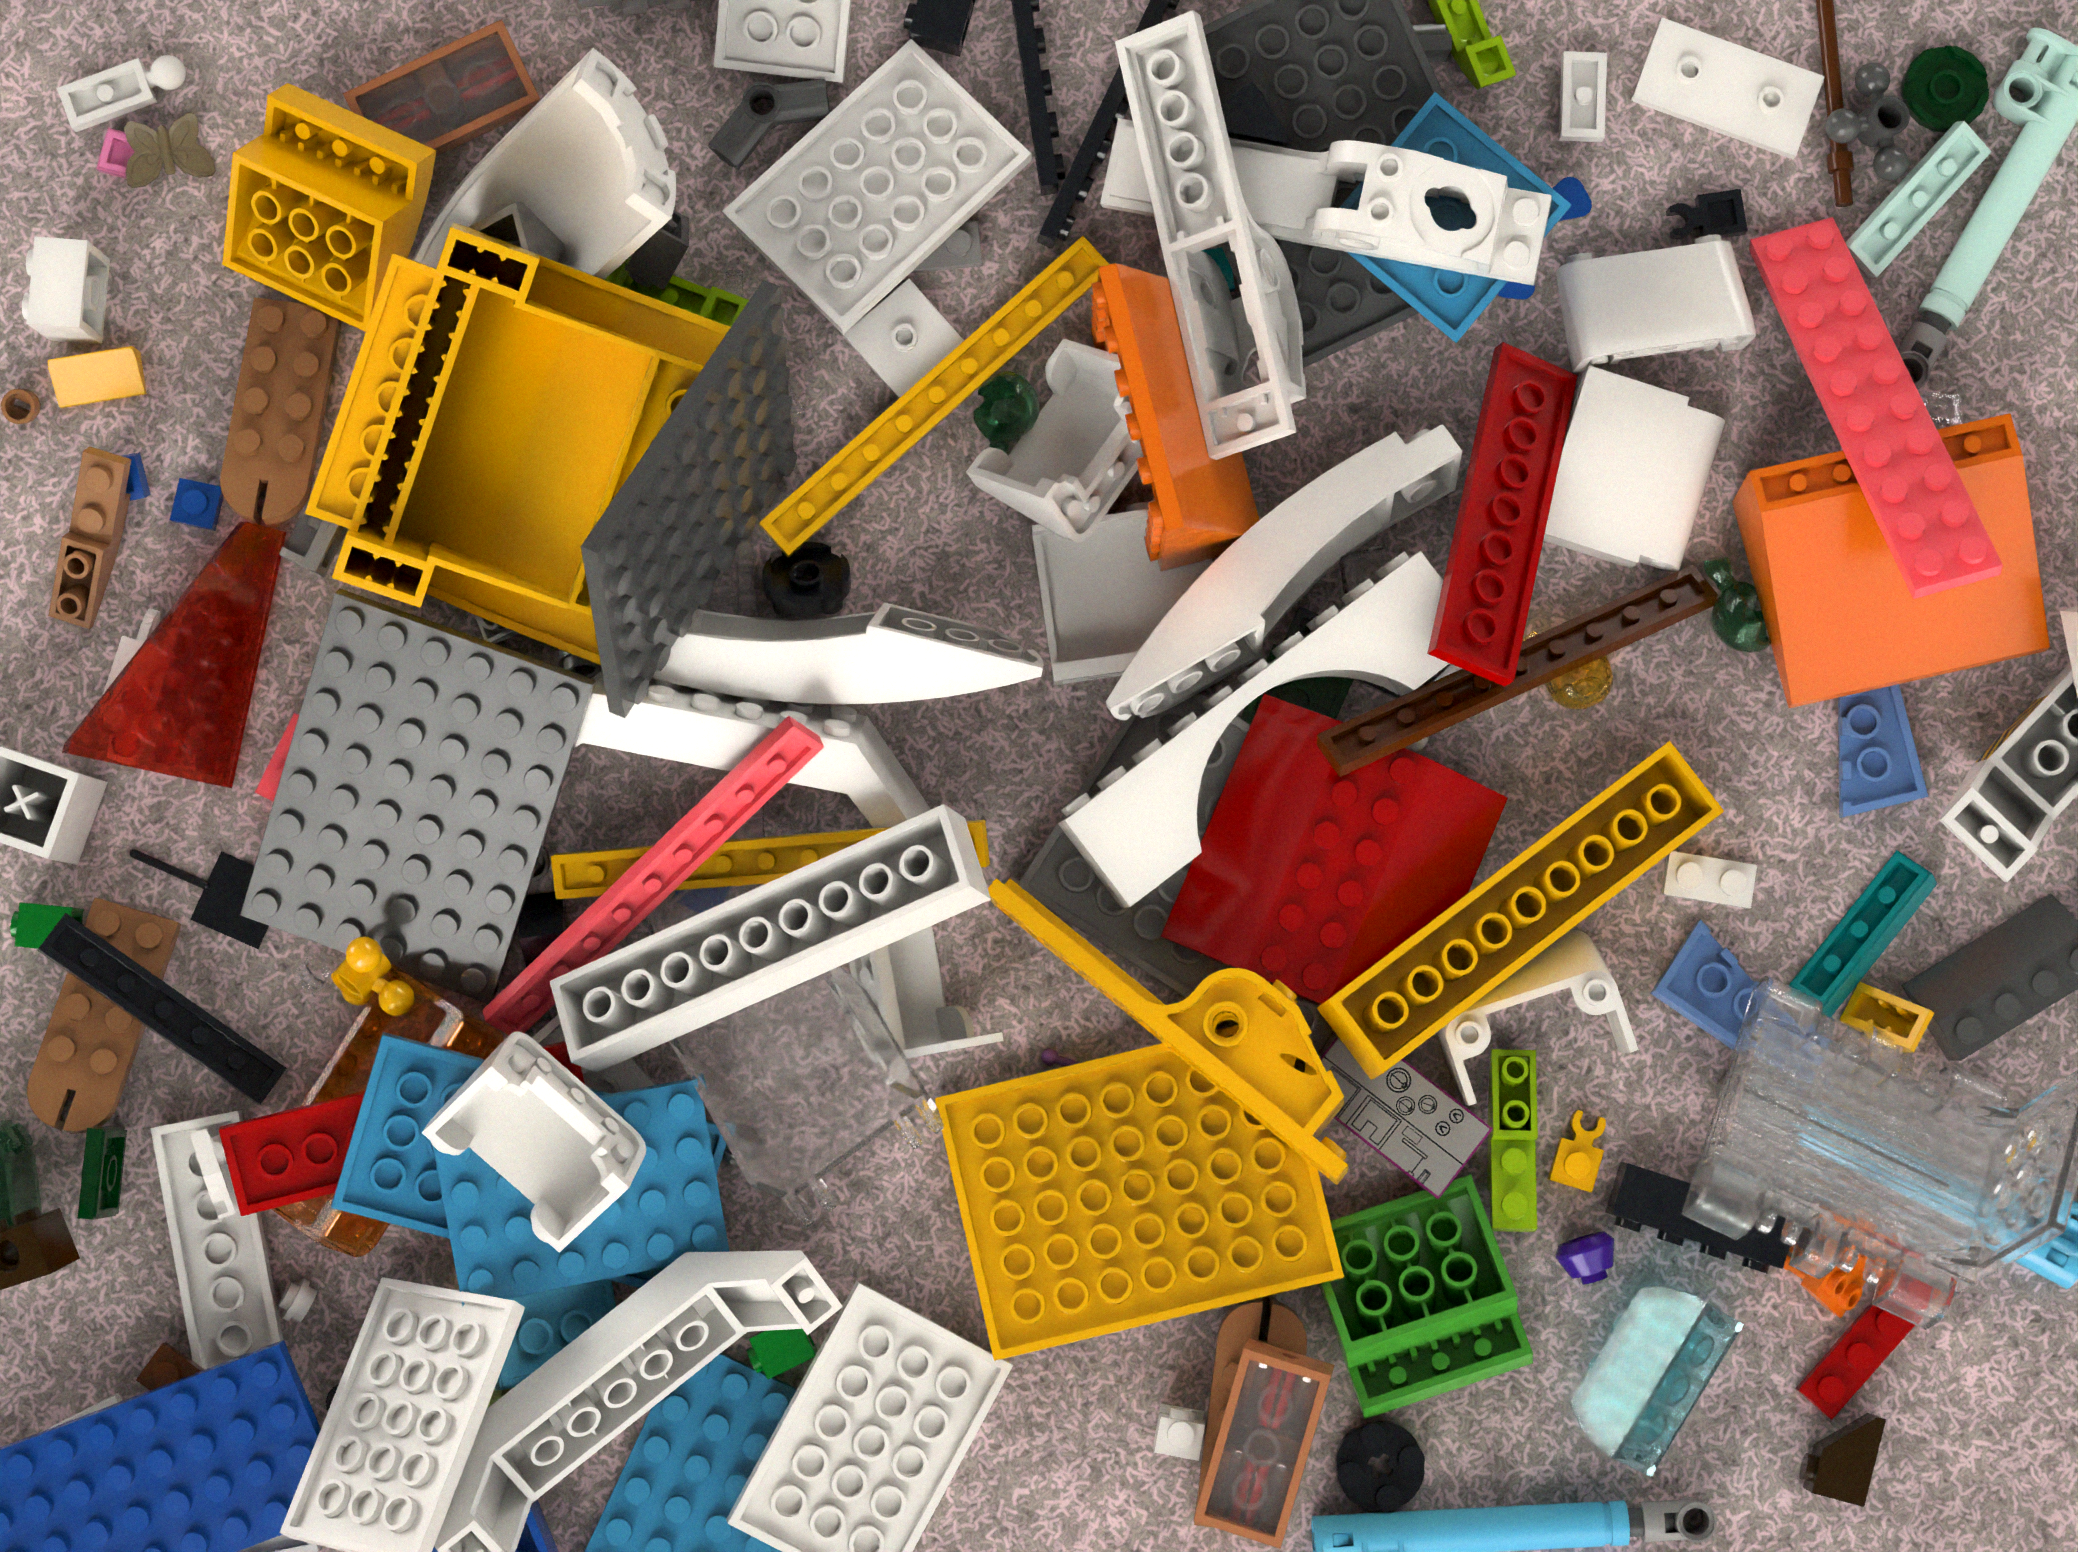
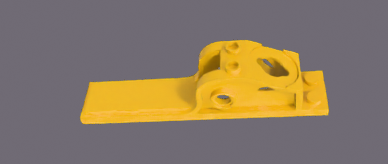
M997 878L988 887L991 902L995 907L1334 1184L1338 1185L1348 1172V1164L1344 1162L1347 1153L1327 1136L1321 1142L1317 1138L1344 1106V1095L1332 1071L1326 1072L1312 1044L1313 1042L1310 1038L1312 1032L1299 1006L1296 1005L1298 1003L1296 1000L1298 996L1277 979L1271 985L1263 977L1247 969L1227 968L1206 977L1184 1000L1165 1005L1011 878L1005 884ZM1231 1020L1239 1025L1236 1034L1225 1038L1215 1033L1217 1026L1221 1022ZM1297 1058L1305 1062L1304 1073L1294 1068Z

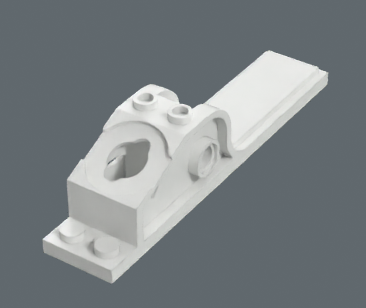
M1192 10L1115 41L1208 456L1218 460L1297 432L1290 404L1306 399V384L1302 361L1303 325L1292 276L1283 252L1271 234L1256 224L1244 202L1201 16ZM1229 241L1231 252L1235 253L1242 282L1239 285L1242 297L1232 300L1229 287L1220 268L1211 256L1202 251ZM1257 351L1259 361L1256 362L1262 384L1248 387L1243 382V373L1248 365L1250 355Z
M1118 118L1100 204L1103 208L1154 217L1133 121ZM1229 138L1240 189L1247 209L1256 224L1271 234L1274 239L1534 286L1552 195L1509 188L1507 176L1472 168L1415 150L1362 141L1344 140L1332 142L1327 152H1307ZM1358 180L1364 182L1358 210L1333 208L1339 181L1355 183ZM1439 195L1461 199L1462 203L1470 204V208L1474 211L1476 215L1475 225L1471 229L1461 228L1456 231L1442 229L1434 222L1424 197L1439 198Z

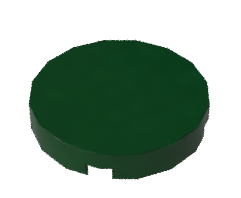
M1946 45L1945 47L1930 48L1924 50L1909 64L1902 78L1901 97L1908 107L1910 116L1919 125L1934 132H1947L1956 121H1965L1969 125L1982 113L1989 99L1987 73L1984 65L1973 53L1958 46Z

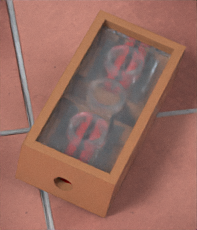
M502 19L343 93L351 112L437 150L436 157L526 115L541 100Z
M1248 1338L1242 1351L1193 1521L1281 1549L1335 1365Z

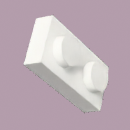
M1563 52L1561 56L1559 141L1603 142L1605 138L1607 53Z
M1672 851L1667 855L1661 895L1750 909L1757 865Z

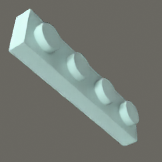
M1956 121L1845 242L1855 263L1869 278H1877L1992 152L1965 121Z

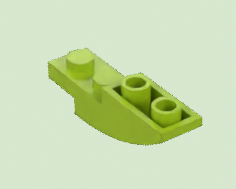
M1491 1049L1488 1125L1493 1130L1488 1135L1487 1191H1490V1225L1492 1231L1535 1232L1537 1230L1535 1141L1538 1138L1536 1050Z

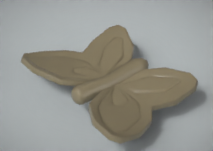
M187 112L174 120L169 130L164 125H159L157 132L147 124L134 121L125 123L124 131L127 142L134 150V154L128 159L125 172L127 184L131 188L147 186L158 178L163 163L167 175L175 174L174 162L183 173L198 178L213 176L216 172L213 158L203 146L196 143L199 128L198 119L194 113Z

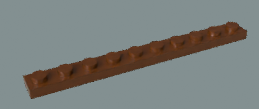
M1692 564L1522 641L1514 682L1506 687L1461 669L1317 734L1316 745L1338 776L1341 777L1716 605L1718 594Z

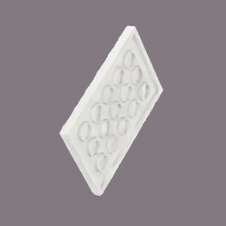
M910 39L730 203L722 213L724 218L844 335L1032 161V153L916 42Z
M382 1277L279 1533L292 1539L346 1552H432L525 1307L514 1300Z
M856 1280L843 1307L726 1518L727 1523L782 1552H913L1013 1365L1005 1359L994 1361L992 1352Z

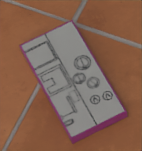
M1338 1036L1320 1057L1326 1072L1332 1071L1344 1095V1106L1335 1115L1334 1119L1438 1200L1493 1130L1492 1127L1404 1059H1401L1385 1073L1371 1080Z

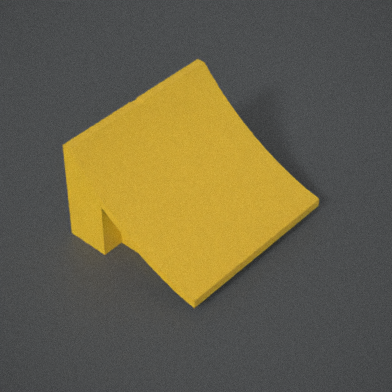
M455 222L450 227L437 268L392 253L305 511L307 515L348 528L332 578L421 608L426 593L500 626L601 665L581 545L731 327Z

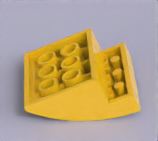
M286 83L267 95L264 133L233 152L222 265L366 332L392 253L408 258L425 208L437 150L292 84Z

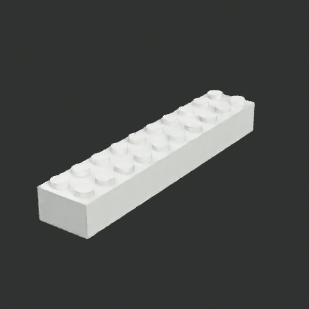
M940 805L550 980L571 1063L598 1073L991 900L965 818L947 805Z

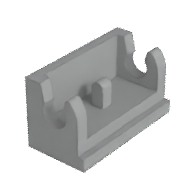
M308 499L285 548L282 547L279 556L324 577L348 528L305 514L309 502Z

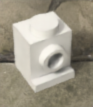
M1161 1403L1153 1442L1154 1453L1199 1461L1205 1429L1203 1421L1205 1411Z

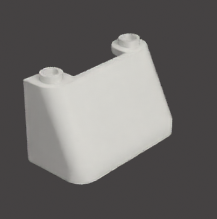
M1718 234L1699 237L1695 239V244L1600 258H1592V253H1579L1568 256L1566 258L1567 264L1560 266L1556 271L1572 373L1584 372L1589 365L1594 367V365L1606 363L1608 360L1609 365L1618 364L1621 359L1698 348L1710 351L1718 343L1721 344L1722 352L1741 350L1756 337L1753 316L1731 242L1722 241L1721 235Z
M1063 338L1047 360L1045 366L1046 380L1053 391V395L1008 456L1001 449L989 447L976 457L966 471L973 483L982 491L1060 537L1073 542L1086 540L1138 470L1136 458L1144 457L1140 440L1131 441L1125 414L1132 413L1128 396L1120 398L1114 376V371L1121 369L1118 355L1109 354L1107 351Z
M522 1032L511 1033L436 1113L422 1132L438 1151L445 1154L460 1155L468 1147L471 1148L535 1205L530 1215L533 1232L540 1240L549 1243L558 1252L563 1250L629 1189L647 1150L641 1135L534 1039Z

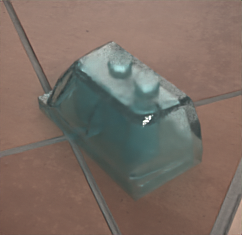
M1668 1286L1641 1288L1634 1296L1625 1313L1614 1322L1611 1328V1336L1601 1352L1594 1356L1589 1363L1587 1375L1572 1398L1571 1405L1581 1429L1597 1448L1608 1456L1651 1477L1744 1324L1692 1293Z

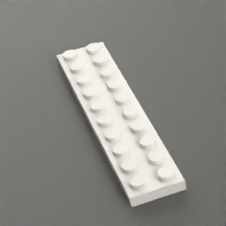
M242 1110L150 1128L192 1361L204 1369L284 1340L261 1213L240 1215L228 1165L225 1163L220 1165L236 1214L218 1219L189 1136L191 1133L206 1128L210 1137L220 1136L219 1128L221 1126L244 1121ZM280 1535L238 1552H318L322 1547L321 1545Z

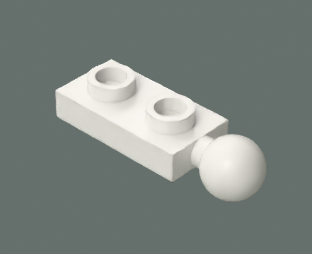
M163 55L153 62L151 70L146 71L143 62L137 58L58 87L57 90L71 128L78 132L157 103L152 88L158 86L165 90H173L180 87L185 81L186 69L182 61L177 57Z

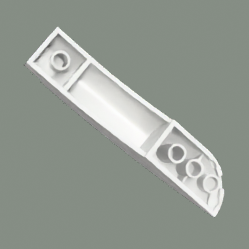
M1442 424L1431 431L1423 429L1414 434L1406 444L1395 431L1308 483L1254 524L1198 577L1159 622L1106 700V706L1116 719L1125 721L1132 716V712L1135 715H1140L1142 719L1158 714L1182 703L1261 658L1263 642L1289 610L1316 582L1345 557L1380 532L1456 489L1462 450L1446 427Z
M885 602L876 612L839 617L799 619L746 617L696 609L687 634L682 638L678 637L671 648L666 666L661 671L657 670L652 678L711 692L772 701L816 704H876L942 698L1002 687L1041 677L1044 662L1041 656L1033 649H1026L1025 653H1023V647L1018 644V640L1003 633L975 624Z

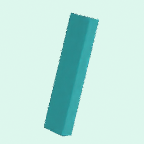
M1896 850L1788 987L1823 1016L1830 1019L1936 887L1937 882L1932 872Z

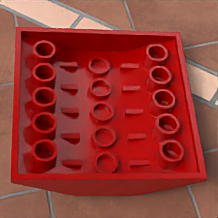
M1264 694L1200 842L1202 853L1193 859L1160 937L1231 968L1250 970L1263 977L1271 985L1277 979L1297 996L1321 1005L1469 892L1508 797L1406 748H1402L1339 777L1316 744L1317 734L1344 722Z

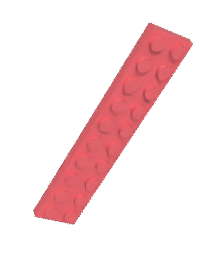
M1831 217L1750 239V254L1912 598L1916 599L2000 575L2003 564L1834 218Z

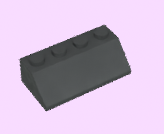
M2052 894L2047 895L1901 985L1912 1003L1934 1012L1927 1028L1948 1061H1962L2078 989V920Z

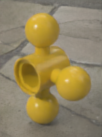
M365 936L352 940L346 949V959L331 974V978L334 984L341 990L343 998L352 1005L361 1006L369 1003L377 993L379 994L378 1001L381 1009L392 1016H401L407 1013L414 1004V992L407 983L399 980L388 982L383 978L391 969V963L382 953L379 943L373 938Z

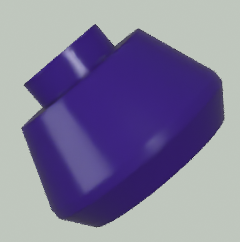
M1605 1231L1577 1237L1558 1245L1555 1257L1571 1279L1580 1278L1582 1285L1594 1283L1607 1278L1606 1269L1613 1267L1614 1238Z

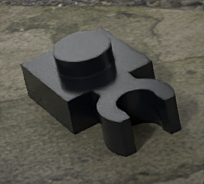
M1741 189L1697 195L1694 199L1696 208H1691L1684 203H1677L1670 206L1666 211L1667 216L1679 215L1685 220V227L1672 229L1670 232L1671 239L1679 240L1686 238L1693 230L1700 229L1701 237L1718 234L1721 235V238L1745 235L1748 231Z

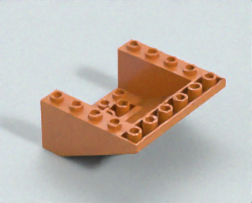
M1118 263L1098 267V282L1091 284L1093 295H1091L1093 306H1091L1093 315L1091 317V334L1095 348L1107 351L1109 354L1118 355L1121 369L1114 371L1120 398L1128 396L1132 413L1125 414L1131 441L1140 440L1144 457L1136 458L1139 475L1143 485L1151 483L1154 495L1153 501L1148 502L1149 511H1147V528H1145L1146 536H1144L1150 562L1158 560L1160 571H1165L1211 558H1218L1229 546L1259 521L1242 451L1218 460L1208 456L1169 279Z
M2010 413L1937 429L2003 564L2001 574L1916 599L1912 598L1843 450L1748 472L1732 501L1788 708L2041 653L2050 648L2023 454Z

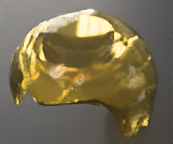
M1533 631L1525 636L1523 641L1538 634ZM1604 656L1544 684L1552 699L1562 707L1571 710L1587 709L1599 704L1609 695L1613 686V673L1607 656Z

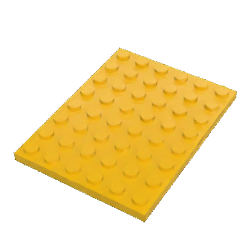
M1239 1025L1219 1029L1215 1033L1221 1037L1228 1038L1237 1033ZM1163 1043L935 1098L994 1361L1344 1278L1318 1170Z

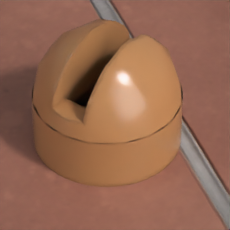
M28 389L10 390L1 401V410L4 417L15 424L29 423L40 412L41 404L38 396ZM16 398L30 404V411L14 405Z

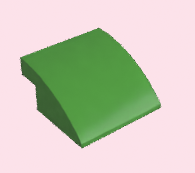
M1471 1174L1453 1180L1439 1200L1426 1190H1422L1330 1221L1344 1278L1321 1283L1319 1287L1364 1420L1533 1364V1351L1517 1312L1518 1296Z

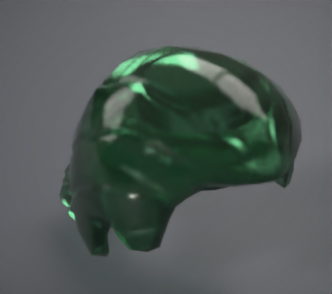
M1014 371L1000 372L978 389V395L983 396L984 400L973 411L974 422L981 433L990 441L989 447L1001 449L1006 453L1010 442L1025 435L1034 427L1039 417L1040 403L1038 395L1032 384L1025 377Z
M1714 557L1703 561L1705 572L1710 579L1717 583L1716 586L1721 592L1711 613V624L1716 636L1726 646L1739 652L1753 653L1768 648L1771 640L1767 637L1762 610L1757 611L1755 609L1758 599L1755 586L1747 582L1735 580L1734 576H1732L1731 561L1728 557Z

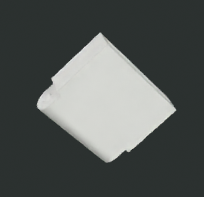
M1589 365L1582 374L1569 415L1543 541L1627 568H1632L1640 562L1666 571H1679L1725 420L1715 414L1687 406L1690 397Z

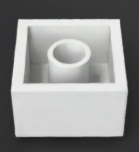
M34 237V248L28 251L26 257L27 274L31 276L29 293L24 294L22 300V314L24 319H27L26 324L50 341L102 345L110 259L88 240Z

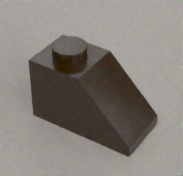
M1866 1413L1815 1443L1812 1453H1806L1801 1462L1799 1477L1804 1480L1803 1488L1814 1494L1864 1507L1886 1419Z

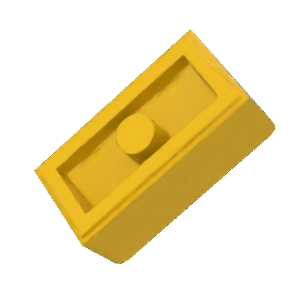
M133 346L47 360L48 370L60 408L147 394L141 352Z

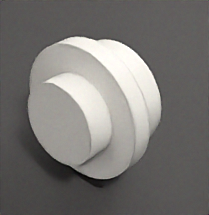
M303 1278L298 1285L292 1282L288 1285L278 1304L279 1307L284 1309L282 1319L289 1321L292 1318L298 1322L303 1320L317 1294V1290L309 1286L310 1281Z

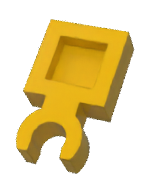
M1575 1110L1570 1119V1126L1574 1133L1573 1139L1569 1140L1559 1137L1547 1180L1592 1193L1604 1150L1592 1147L1594 1139L1600 1137L1604 1132L1606 1119L1598 1116L1595 1127L1590 1131H1585L1580 1124L1583 1111Z

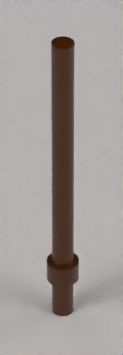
M1816 0L1828 118L1833 111L1844 108L1834 0ZM1829 138L1830 154L1826 155L1828 174H1833L1836 207H1848L1853 205L1850 172L1854 171L1853 152L1848 151L1847 143H1836Z

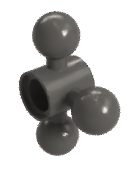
M1871 62L1863 65L1855 76V86L1862 95L1869 98L1870 106L1858 115L1847 108L1833 111L1826 120L1825 130L1828 137L1836 143H1848L1857 137L1866 146H1879L1880 150L1873 159V169L1881 179L1893 181L1902 177L1908 168L1907 154L1904 150L1895 146L1893 137L1908 126L1910 113L1907 105L1900 98L1884 96V92L1890 84L1889 71L1882 64ZM1878 117L1882 119L1885 126L1881 124Z

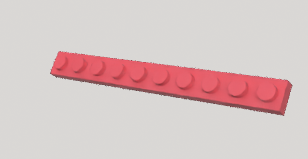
M791 716L784 719L482 1010L485 1022L508 1035L513 1032L525 1033L555 1005L550 980L606 956L824 748L820 736Z

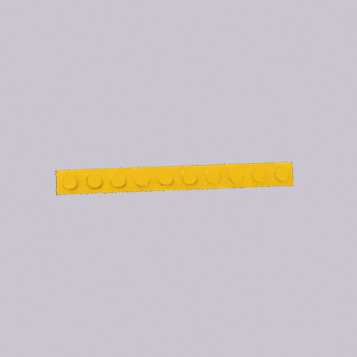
M1084 236L1080 237L761 520L759 526L789 558L1092 288L1091 284L1098 282V267L1109 265V263Z
M966 821L981 868L990 865L986 821ZM891 827L726 840L675 890L767 884ZM652 846L563 852L551 855L556 899L601 896Z

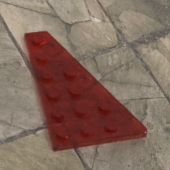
M246 521L239 522L67 739L62 753L232 788L281 561L279 553L284 546L286 532Z

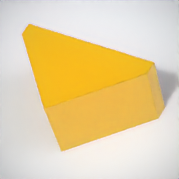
M1859 981L1839 1020L1898 1053H1912L1918 1046L1934 1012Z

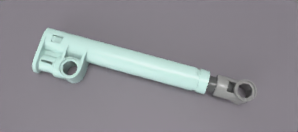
M2035 27L2029 30L2026 36L2029 45L2020 60L2013 62L2002 83L1994 91L1993 105L1996 111L2023 129L1932 284L1930 293L1926 295L1918 311L1923 316L1920 322L1915 321L1912 323L1898 348L1905 365L1914 374V384L1917 390L1929 380L1931 369L1948 341L1945 335L1946 332L1958 329L1966 314L1965 311L1969 310L2078 121V46L2049 30ZM2009 87L2019 88L2025 96V102L2015 101L2009 93Z

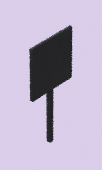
M133 849L130 851V857L204 889L190 920L259 949L269 925L240 915L254 865L221 851L208 881L138 850Z

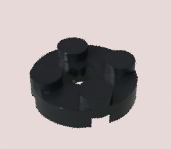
M805 542L789 558L781 550L782 556L776 558L773 562L770 557L765 563L762 571L764 593L766 598L773 604V610L777 615L782 617L792 615L809 616L821 613L831 615L843 608V600L851 589L850 565L842 553L841 558L831 553V546L818 542ZM803 576H812L811 581H802Z
M1382 1420L1359 1425L1351 1429L1338 1446L1335 1456L1337 1479L1346 1496L1364 1509L1393 1512L1400 1506L1408 1503L1416 1495L1424 1479L1425 1456L1412 1434L1396 1423ZM1382 1454L1388 1455L1387 1464L1392 1468L1391 1472L1388 1475L1381 1473L1378 1478L1371 1477L1373 1468L1368 1464L1371 1457L1379 1459Z

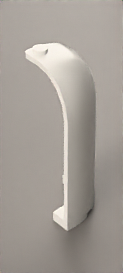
M592 48L456 187L436 215L412 260L437 268L453 222L469 227L515 202H523L565 244L557 262L605 280L672 218L676 199L675 171L669 170L664 152L668 142L655 114H646L633 95L637 90L634 84L610 60Z

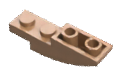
M91 446L83 451L69 532L61 540L48 616L88 629L93 627L117 557L127 517L131 494L126 493L132 459Z

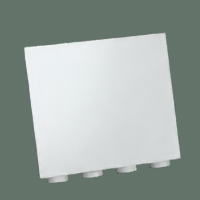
M1148 502L1127 505L1126 512L1109 514L1108 511L1093 533L1082 542H1073L1062 538L1040 524L1032 525V538L1054 686L1122 676L1141 646L1163 617L1213 563L1211 558L1202 562L1160 571L1158 560L1150 562L1144 536H1146L1145 528H1147L1146 519H1148L1147 511H1149Z

